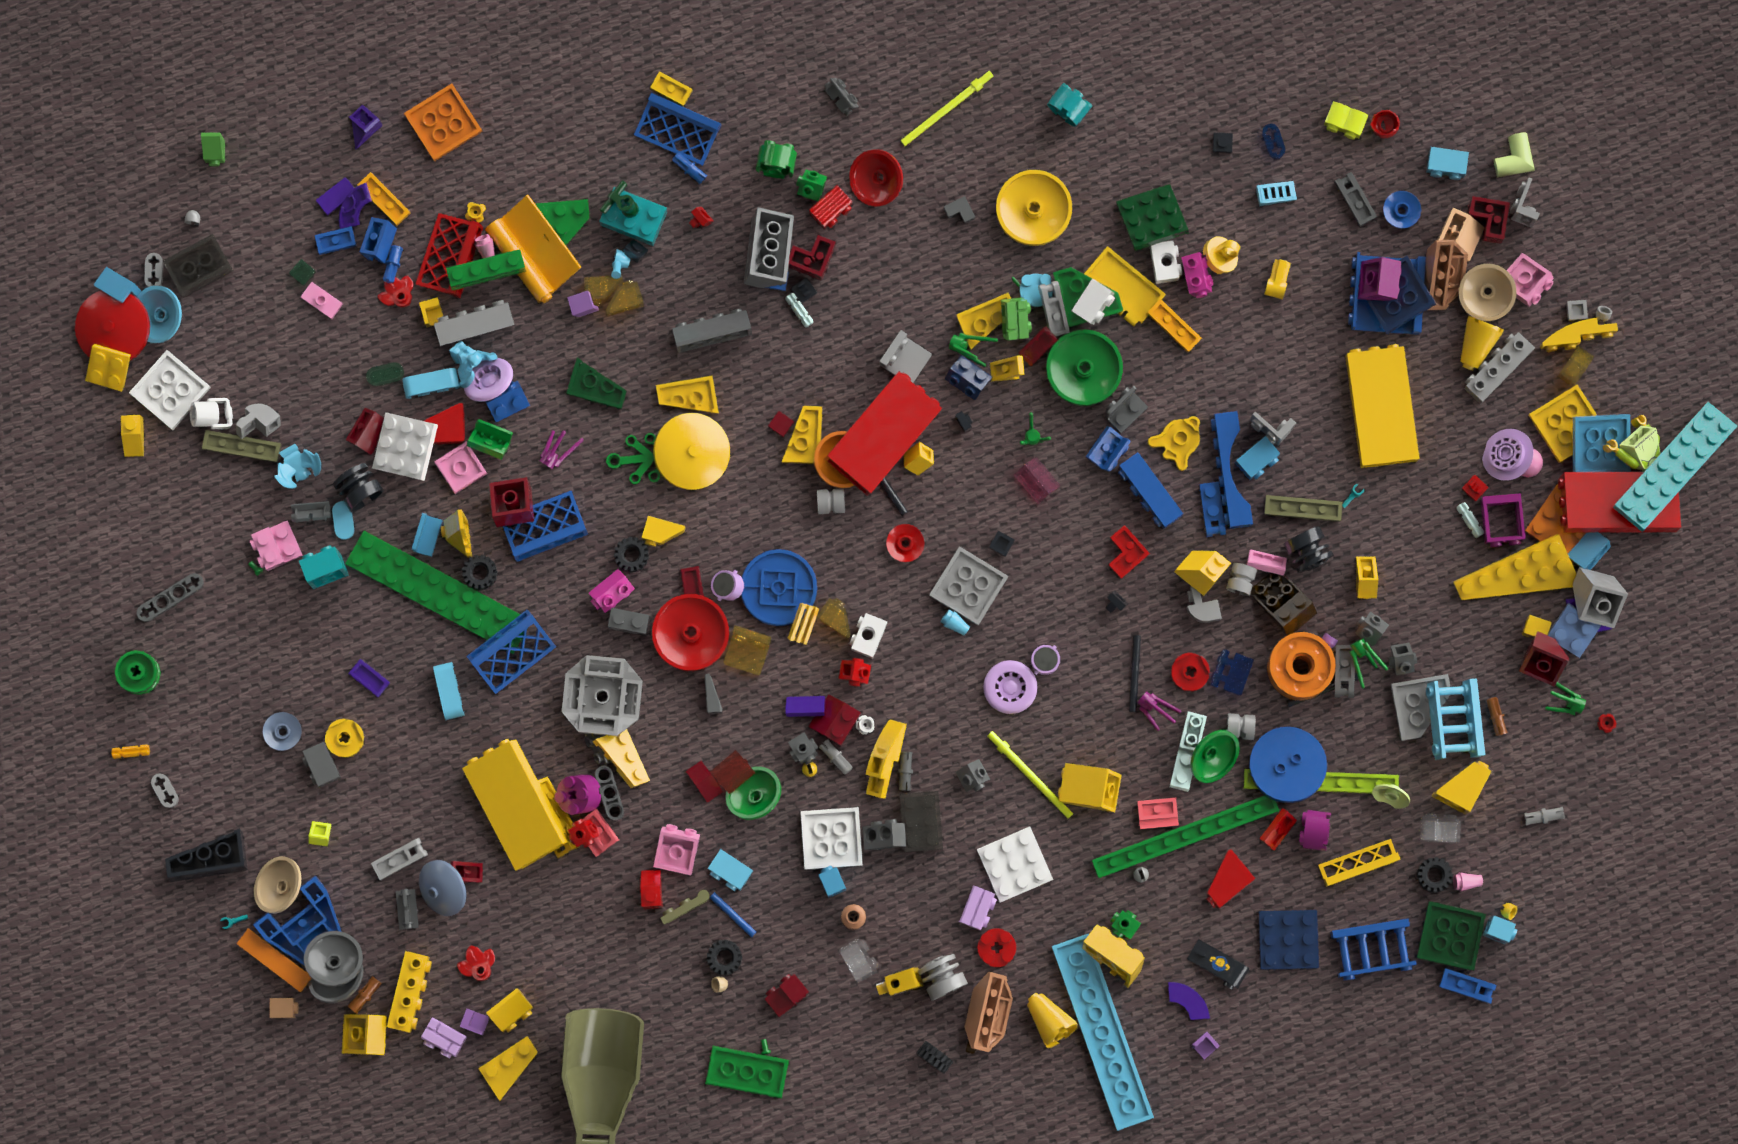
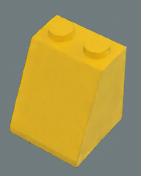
M1478 761V763L1473 762L1435 791L1431 797L1466 815L1471 812L1491 770L1488 769L1489 766L1481 761Z
M1065 763V768H1063L1061 773L1062 785L1058 790L1059 801L1065 804L1115 813L1122 775L1105 768Z

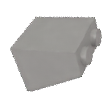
M1579 567L1573 582L1579 620L1615 628L1628 593L1614 576Z

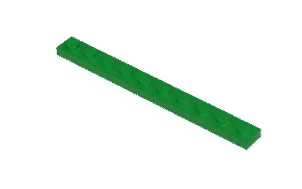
M1265 795L1093 859L1092 863L1099 879L1279 812V808L1275 800Z

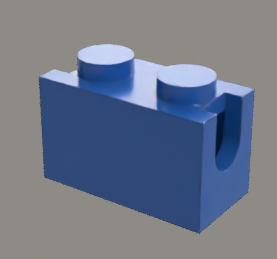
M371 217L359 252L370 261H373L375 258L385 264L397 228L388 220Z

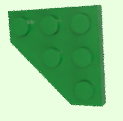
M588 199L535 204L565 245H568L590 219Z
M1072 267L1053 272L1055 281H1058L1069 328L1088 322L1074 313L1072 309L1092 278ZM1105 286L1114 292L1113 297L1115 299L1110 307H1105L1103 317L1124 312L1119 293Z

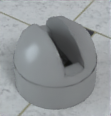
M194 210L188 211L185 216L186 224L195 222L194 225H199V213Z
M1599 306L1596 311L1597 320L1608 321L1612 315V310L1606 306Z
M1138 867L1133 873L1134 879L1140 883L1145 882L1149 877V872L1144 867ZM1138 870H1142L1145 879L1141 880Z

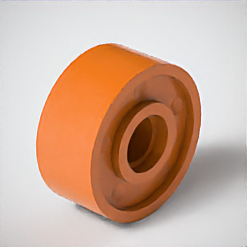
M1308 632L1293 633L1281 639L1271 651L1267 663L1268 677L1273 687L1281 695L1293 700H1308L1323 692L1332 681L1335 673V657L1330 646L1319 636ZM1296 659L1306 661L1309 666L1308 673L1305 675L1297 674L1292 667L1293 661Z

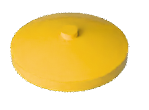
M1041 170L1023 171L1012 176L1002 186L996 203L997 219L1003 231L1018 243L1029 246L1048 244L1057 239L1066 230L1072 215L1071 196L1064 183L1051 173Z
M686 413L670 419L663 425L656 436L653 454L658 471L669 483L678 488L697 490L713 484L723 475L730 458V445L727 435L716 421L702 414Z

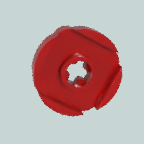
M1184 653L1172 665L1171 677L1175 685L1180 689L1191 692L1197 691L1206 684L1210 668L1202 656ZM1187 667L1195 669L1194 677L1186 676Z
M1000 928L990 929L981 936L978 942L979 957L991 967H1003L1012 961L1016 953V942L1009 932ZM995 942H998L1003 947V949L999 950V953H995V950L991 949Z

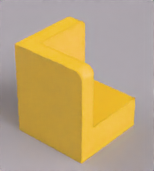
M438 297L419 302L426 327L434 326V323L438 322L437 318L443 317Z
M921 442L915 444L904 454V467L916 475H920L934 464L933 450Z
M1529 615L1522 635L1534 637L1537 631L1548 635L1552 622Z

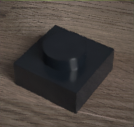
M1214 133L1213 152L1232 153L1233 133Z
M633 239L625 246L622 252L638 263L647 254L648 249Z
M962 411L955 414V418L964 433L970 431L973 422L969 415H964Z
M998 531L989 549L1006 557L1015 539Z

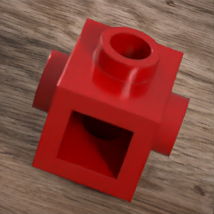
M858 658L842 660L839 679L848 681L850 686L860 687V684H868L871 665L865 664L863 659Z
M580 819L572 823L573 827L568 830L569 839L576 847L583 845L586 848L594 843L593 839L599 837L597 827L591 819L586 821Z

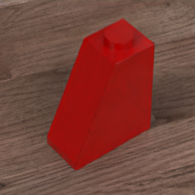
M458 403L424 420L425 422L438 425L433 445L463 444L465 442L463 403Z
M1232 849L1226 852L1206 893L1208 896L1206 900L1213 908L1215 906L1218 909L1256 879Z
M661 869L641 871L642 908H663Z

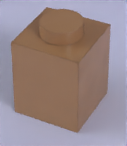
M270 998V1018H295V1014L299 1013V1003L295 1002V998Z

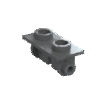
M830 78V81L824 85L825 91L832 100H835L837 97L840 98L835 104L843 114L845 113L848 116L853 112L852 109L859 108L856 104L858 102L856 97L846 91V85L841 79Z
M329 501L291 505L292 522L309 521V519H313V521H327L328 518H331Z
M585 733V743L588 747L592 748L595 762L600 764V766L612 763L611 760L606 759L603 750L592 742L605 735Z
M415 889L396 891L399 930L419 928Z

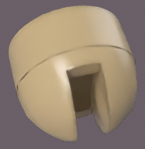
M714 977L711 983L713 991L716 993L725 991L728 988V981L723 977Z

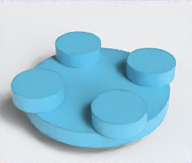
M1024 275L1021 278L1019 289L1021 298L1026 299L1032 307L1043 306L1038 285L1051 284L1050 275ZM1052 291V292H1048L1049 298H1050V297H1053V296H1052L1053 291Z

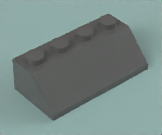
M757 207L751 219L744 284L759 288L786 284L794 215Z
M735 309L728 315L719 313L713 315L712 319L705 320V318H699L691 324L686 322L676 324L672 330L678 353L752 335L747 311Z

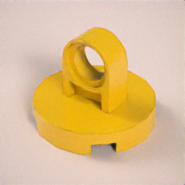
M1223 237L1210 239L1203 248V255L1206 254L1208 260L1207 266L1217 274L1231 272L1237 266V255L1240 245L1233 240H1227Z

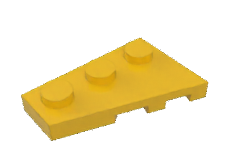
M1009 292L956 314L963 334L986 337L1002 323L1001 300L1011 299ZM966 339L970 350L980 342L979 340Z

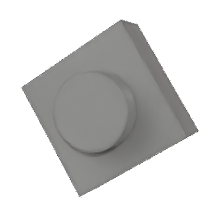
M1586 300L1566 302L1568 321L1588 319Z

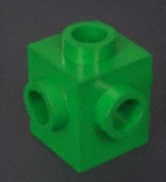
M806 169L803 176L799 175L796 186L799 189L797 194L807 199L819 201L827 176Z
M1122 910L1120 914L1116 912L1110 920L1113 923L1111 928L1114 929L1112 933L1119 938L1124 936L1128 940H1131L1141 923L1135 919L1137 916L1129 910L1126 912ZM1121 922H1127V927H1123Z

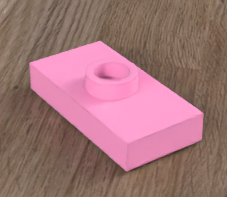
M313 282L310 283L301 296L303 300L330 319H333L343 303Z
M1255 550L1249 551L1248 566L1283 576L1285 574L1287 558Z

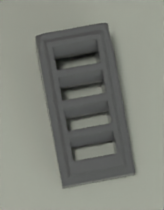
M706 674L707 713H723L710 674Z

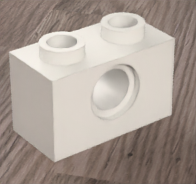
M1173 241L1161 242L1150 246L1155 283L1178 281L1179 275H1182L1181 264H1177L1176 257H1179L1178 246H1174ZM1168 258L1171 261V265L1164 266L1161 260Z
M867 613L864 617L861 616L857 624L859 631L857 635L853 634L849 645H852L851 650L873 659L887 621ZM864 631H871L873 637L870 640H865L862 637V633Z

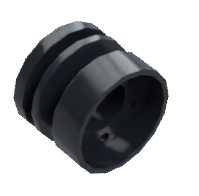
M366 463L346 470L332 484L335 489H339L338 494L340 496L349 493L344 499V503L350 512L363 508L365 504L362 500L369 496L374 501L384 492L377 479L368 482L373 473L367 471L369 467Z
M1319 526L1309 529L1283 544L1288 555L1298 554L1299 556L1292 562L1293 565L1302 562V565L1296 568L1297 573L1311 571L1325 564L1328 559L1334 556L1332 551L1323 554V551L1330 546L1329 544L1319 546L1318 543L1325 538Z

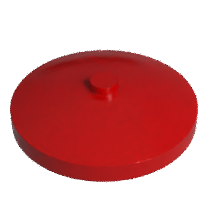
M100 290L89 296L81 305L76 316L75 334L79 346L88 357H90L92 346L97 344L130 354L131 361L146 346L150 334V319L143 303L130 293L125 301L121 303Z
M684 594L672 598L660 608L653 622L652 638L658 654L667 664L683 671H698L711 666L722 656L729 640V626L724 612L714 601L702 595Z

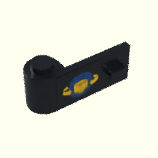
M1198 939L1187 958L1194 964L1221 978L1224 981L1223 985L1230 990L1238 989L1249 971V968L1200 939Z

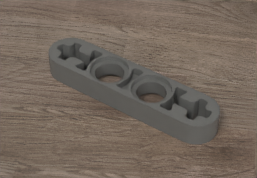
M196 573L188 575L142 604L137 609V617L143 622L155 619L199 591L204 585L203 578ZM192 578L199 579L197 587L194 585L189 587L191 590L189 593L185 586L182 585L185 582L186 585L191 584ZM178 587L184 590V594L180 598H176L173 595L174 590ZM160 598L167 599V606L165 608L157 606V601ZM153 603L154 607L158 610V612L155 613V611L152 610L148 613V618H146L145 616L141 617V614H143L142 610L144 608L146 610L151 609L152 607L150 606V604Z

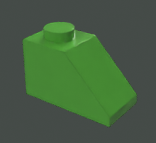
M201 133L205 163H209V166H220V163H225V140L221 133Z

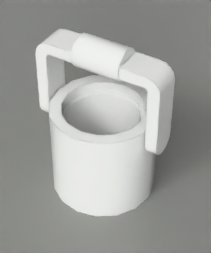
M227 398L207 399V402L191 403L190 421L193 427L211 426V429H229L232 426V407H230ZM217 403H224L227 424H218L219 408Z

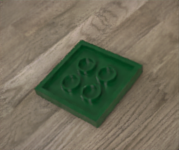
M1170 184L1116 201L1135 251L1189 234V229Z
M1428 901L1416 958L1474 971L1486 914Z

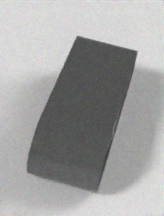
M601 766L596 770L595 777L600 785L599 791L605 811L610 820L619 821L624 816V809L615 778L609 767ZM606 770L609 772L610 776L607 780L599 778L601 771ZM607 789L615 791L613 798L608 799L605 797L604 794ZM618 807L621 810L618 817L610 815L612 808Z

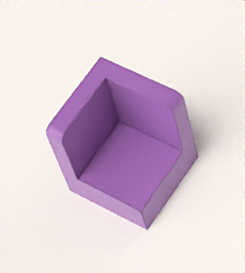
M589 291L568 297L573 316L581 317L599 311L598 306L593 305Z
M466 1009L460 1027L483 1035L489 1017Z
M1205 1032L1191 1045L1204 1060L1220 1047L1208 1032Z

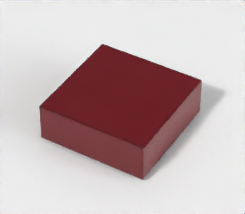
M778 411L768 427L784 438L794 424V421Z

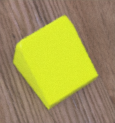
M312 821L308 837L309 844L328 847L331 824Z

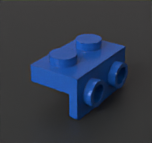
M511 381L509 387L501 395L492 400L485 401L495 422L530 406L518 381Z
M1107 426L1086 455V458L1100 469L1110 472L1117 466L1121 455L1128 450V445L1131 441Z

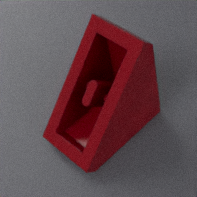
M702 760L686 770V773L707 803L723 793Z
M451 861V865L458 871L463 882L482 883L483 863Z

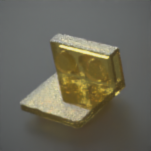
M735 625L724 664L759 676L772 638Z

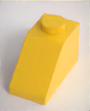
M121 416L124 456H144L142 416Z
M648 516L642 540L645 541L646 545L656 547V544L662 545L684 533L686 528L683 525Z
M1356 557L1357 598H1377L1378 573L1375 557Z

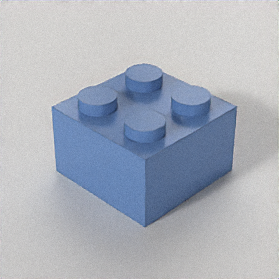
M1568 603L1548 632V636L1555 638L1560 646L1580 658L1601 625L1579 620L1577 608Z

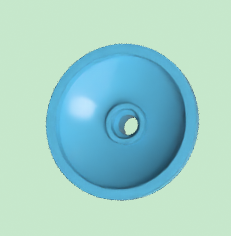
M150 286L144 289L137 298L143 303L149 315L150 334L148 342L162 343L172 338L177 332L182 317L181 305L177 296L170 289L163 286Z

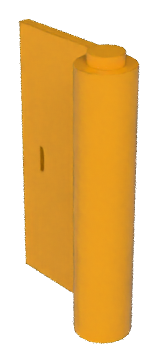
M526 195L502 218L493 221L485 228V231L493 239V242L502 254L518 249L521 250L526 272L517 275L538 303L543 302L544 304L552 298V294L581 268L580 264L529 195Z

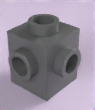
M1370 611L1367 617L1362 616L1356 624L1359 628L1355 634L1361 639L1364 638L1366 642L1374 647L1389 624Z
M1410 643L1390 646L1391 657H1388L1390 668H1394L1395 674L1401 675L1415 672L1414 664H1417L1416 653L1412 651Z
M805 733L788 742L792 748L790 754L795 762L799 760L801 765L804 763L807 765L816 759L815 757L818 755L816 749H818V746L813 738L809 740Z
M979 759L955 772L966 792L972 789L976 792L984 788V783L990 780Z

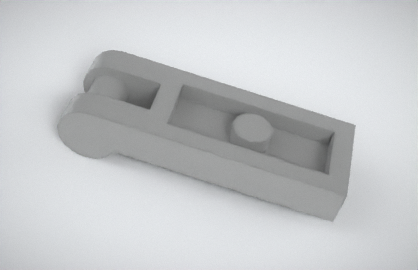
M1053 281L1049 285H1038L1048 329L1055 336L1070 333L1058 281ZM1053 291L1054 297L1049 298L1048 292Z
M420 838L371 863L380 881L428 856L427 851L423 850ZM412 848H414L417 853L414 856H411L409 850Z

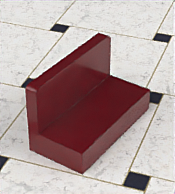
M364 408L347 436L346 441L361 448L368 454H372L378 445L384 418L378 413Z

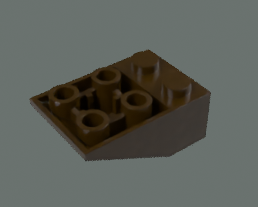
M1270 572L1252 587L1250 594L1286 636L1293 634L1317 614L1313 602L1285 574L1283 576Z

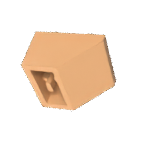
M1453 208L1437 240H1455L1468 253L1467 261L1469 262L1484 227L1471 215Z

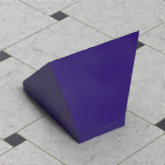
M364 105L359 107L349 117L352 120L355 150L382 127L379 118Z

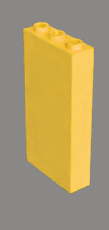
M1398 344L1388 345L1386 349H1380L1377 346L1368 348L1369 351H1361V349L1350 350V353H1347L1345 357L1360 467L1367 468L1417 462L1420 458L1404 346L1399 347Z
M505 739L498 743V748L494 750L490 748L484 751L481 758L475 757L467 761L468 765L462 769L516 871L529 866L569 843V840L517 740L509 741V739Z

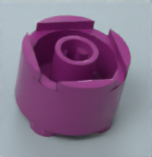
M591 775L567 776L559 783L554 798L561 809L570 815L588 813L595 810L600 804V785Z
M1313 810L1303 812L1302 826H1305V830L1300 832L1299 840L1303 848L1327 850L1324 844L1328 845L1330 819L1327 818H1331V813Z

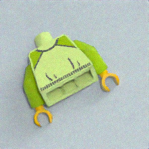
M1639 415L1631 420L1632 426L1638 429L1619 444L1620 449L1616 440L1611 439L1607 441L1609 445L1603 446V450L1607 453L1615 452V456L1630 468L1645 472L1660 455V437L1657 434L1656 428L1651 427L1649 424L1646 425V417Z

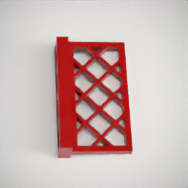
M438 213L416 285L461 298L464 288L452 291L450 285L448 289L442 288L439 281L448 277L445 263L452 259L455 260L456 265L473 261L477 249L475 247V239L481 236L483 226L479 222H471ZM441 220H449L452 226L442 231L440 228ZM461 225H467V233L460 236L456 228ZM454 230L458 238L448 243L445 234ZM442 236L446 244L436 249L434 245L435 239ZM460 241L462 248L454 254L450 246ZM448 248L452 256L442 260L439 252ZM437 254L440 262L431 267L428 263L429 257ZM443 266L446 274L436 278L433 270ZM431 272L434 280L428 284L423 283V276Z

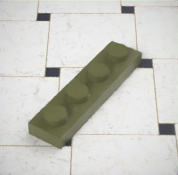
M205 430L202 449L278 463L282 444L249 437L241 439L237 435Z
M1266 495L1264 515L1341 522L1343 502Z

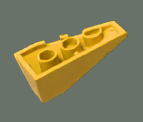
M462 509L457 510L444 520V526H441L442 538L445 537L449 544L467 558L472 557L468 520Z

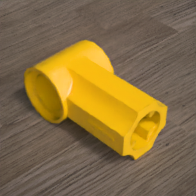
M1281 259L1274 260L1270 279L1268 278L1264 295L1283 300L1291 263Z

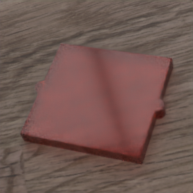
M736 750L710 771L718 780V785H722L729 794L755 774V771L749 766L747 759H743Z

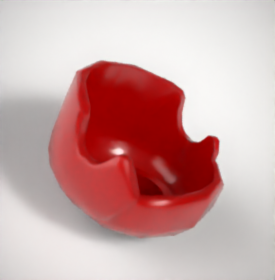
M1381 110L1373 115L1370 125L1375 135L1388 139L1393 137L1399 130L1400 120L1396 113L1390 110ZM1383 121L1385 123L1386 130H1383L1381 127V123Z

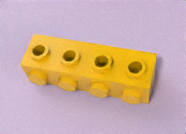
M405 951L387 1024L388 1028L411 1033L412 1029H416L418 1018H415L416 1011H420L423 999H420L421 991L425 992L427 980H424L426 972L429 973L432 961H429L430 957Z

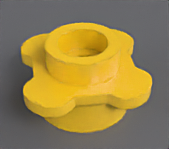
M474 202L468 203L465 218L469 221L476 220L479 223L484 220L483 213L486 210L485 205H479Z

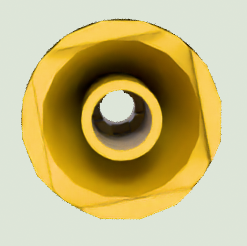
M1468 316L1460 362L1464 363L1462 367L1472 371L1474 367L1478 369L1503 334L1504 329Z
M1035 993L1028 999L1029 1003L1027 1006L1047 1048L1058 1045L1057 1041L1064 1037L1066 1039L1077 1029L1078 1024L1044 994L1038 995V993Z

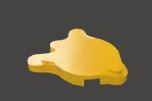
M1195 416L1188 419L1173 420L1164 428L1161 434L1150 437L1148 445L1152 448L1163 447L1165 449L1163 458L1175 461L1177 469L1184 471L1187 469L1190 454L1196 450L1200 442V420Z

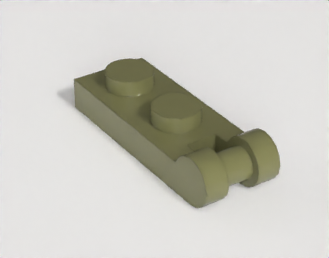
M701 890L698 893V897L693 900L687 898L679 903L680 907L677 909L669 908L662 913L663 917H661L663 924L667 925L707 902L710 898L708 891Z

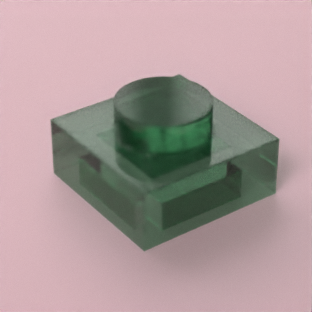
M302 259L289 272L303 286L316 273Z

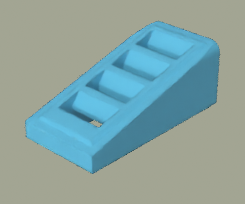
M1293 181L1264 184L1256 187L1259 206L1297 200ZM1287 186H1289L1290 195H1291V196H1288V197H1287L1286 189H1285V187H1287ZM1278 188L1282 189L1283 197L1279 196ZM1271 189H1274L1276 198H1272ZM1264 190H1267L1268 199H1265Z

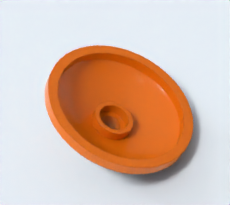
M837 431L825 436L818 443L814 453V466L818 475L824 482L836 488L854 486L824 460L845 435L846 431Z

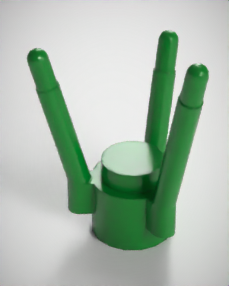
M963 333L952 337L949 349L964 355L983 367H986V364L980 361L976 355L966 350L968 342L965 340L998 341L997 338L972 336Z
M1030 412L1029 430L1025 434V440L1020 441V444L1034 446L1051 440V437L1041 438L1040 433L1033 428V413Z
M1364 638L1350 645L1352 651L1349 653L1353 658L1361 688L1364 689L1365 685L1357 655L1359 658L1366 655L1374 668H1378L1374 659L1384 670H1388V667L1371 649L1368 642H1365Z
M1557 682L1555 686L1571 696L1567 697L1551 691L1550 694L1567 701L1566 707H1569V709L1548 706L1545 709L1575 715V712L1581 714L1586 700L1581 698V695L1574 693Z

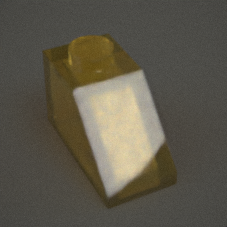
M621 275L618 279H614L612 276L584 277L585 291L590 292L593 305L599 306L601 302H606L623 283V276Z
M629 280L623 282L622 286L618 287L606 309L607 316L644 306L637 281Z
M1578 346L1557 377L1571 387H1574L1594 356Z
M829 598L817 615V619L849 640L851 635L846 608L843 607L844 603L837 598L834 600Z

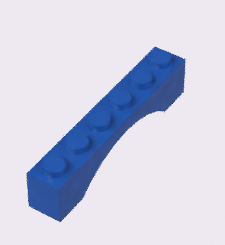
M1238 412L1214 414V419L1211 420V429L1216 432V438H1213V445L1215 450L1218 449L1219 457H1216V466L1221 469V476H1218L1219 486L1223 487L1224 494L1221 495L1222 506H1226L1227 512L1224 513V523L1229 526V529L1250 527L1253 525L1251 505L1238 492L1230 471L1231 447L1240 431Z

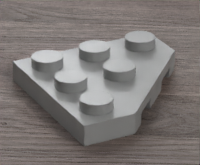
M1448 674L1391 684L1401 741L1421 738L1431 723L1429 700L1426 696L1427 683L1438 681L1439 688L1450 687ZM1439 695L1441 707L1450 695Z

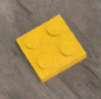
M94 344L91 349L85 381L122 392L131 355Z

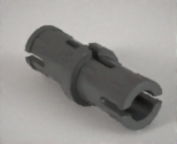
M900 752V769H898V773H900L899 791H911L913 752Z

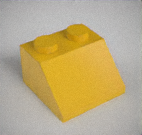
M1191 551L1174 572L1204 596L1231 563L1216 551Z
M516 988L487 1011L486 1014L502 1032L507 1031L509 1033L517 1026L516 1022L522 1018L524 1021L533 1014L531 1012L533 1007L521 991Z
M344 1014L342 1053L384 1055L387 1016Z

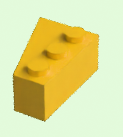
M1096 925L1084 940L1082 949L1099 964L1104 963L1112 969L1110 973L1113 976L1118 974L1126 981L1124 985L1129 988L1142 970L1145 958L1139 950L1127 946V943L1122 938L1113 936L1110 930L1104 926Z

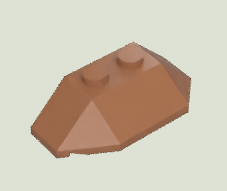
M1435 240L1427 249L1424 284L1436 302V305L1428 310H1446L1449 303L1459 294L1461 280L1466 274L1468 253L1455 240Z
M988 972L973 989L965 1023L967 1037L973 1049L990 1052L1005 1035L1013 998L1007 983V977L1004 975Z

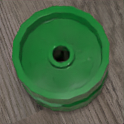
M134 650L127 652L116 663L115 676L117 682L122 688L132 694H147L155 689L160 681L161 671L159 664L144 651ZM140 670L141 674L136 676V671Z

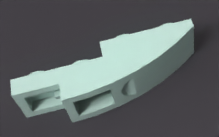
M1188 711L1170 782L1171 788L1189 791L1193 775L1190 768L1191 757L1195 747L1202 739L1207 716Z

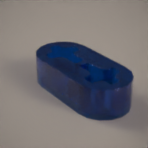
M1267 124L1262 130V137L1268 154L1273 159H1280L1285 154V145L1280 130L1275 124ZM1268 128L1276 131L1273 134L1274 140L1271 139L1270 135H1266ZM1273 143H1276L1277 148L1282 149L1279 155L1276 152L1272 153L1274 149Z

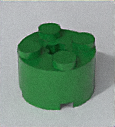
M770 140L764 141V144L759 147L756 171L759 173V170L764 172V176L784 179L786 175H789V178L793 177L797 156L794 146L791 144L779 145Z

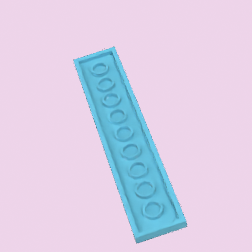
M1085 934L1054 945L1052 949L1116 1130L1118 1131L1152 1119L1154 1116L1100 964L1082 949L1083 942L1089 935Z

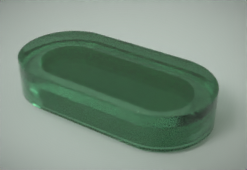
M393 362L370 368L366 378L372 386H381L402 380L405 372L401 364Z

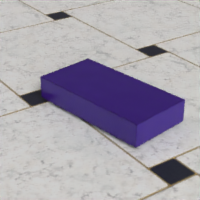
M345 177L316 199V202L327 215H330L343 204L345 198L354 187Z
M361 659L348 673L378 698L390 684L388 680Z
M825 696L786 697V717L825 716Z

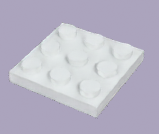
M166 350L129 393L169 428L174 430L190 412L191 403L199 402L211 387Z
M385 413L372 468L424 481L438 425Z
M859 807L801 811L805 870L821 869L831 865L832 868L863 866Z
M1027 827L977 849L1000 903L1053 880L1031 827Z

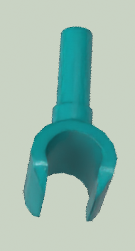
M1358 484L1353 486L1351 494L1342 504L1344 509L1355 497L1361 496L1364 492V489L1360 493L1355 491Z
M246 914L232 919L223 917L220 921L227 919L229 922L228 926L222 928L229 929L233 924L249 918Z

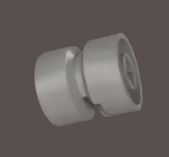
M844 488L833 489L832 492H829L827 489L817 490L818 514H829L830 511L845 513Z
M1233 563L1230 573L1233 577L1229 578L1226 589L1234 593L1237 590L1240 591V595L1250 596L1253 586L1250 582L1255 579L1257 569L1245 564Z
M1228 713V729L1226 730L1233 733L1237 738L1241 736L1245 740H1254L1255 715L1240 717L1239 714Z

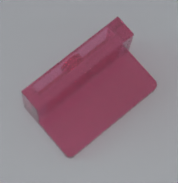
M1037 457L1024 464L1014 474L1038 504L1060 487V484Z

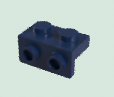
M961 355L948 371L945 380L968 397L976 400L992 376Z

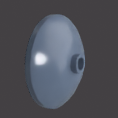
M433 860L423 866L419 874V889L425 903L434 912L443 916H452L460 912L466 902V888L458 871L452 865L442 860Z

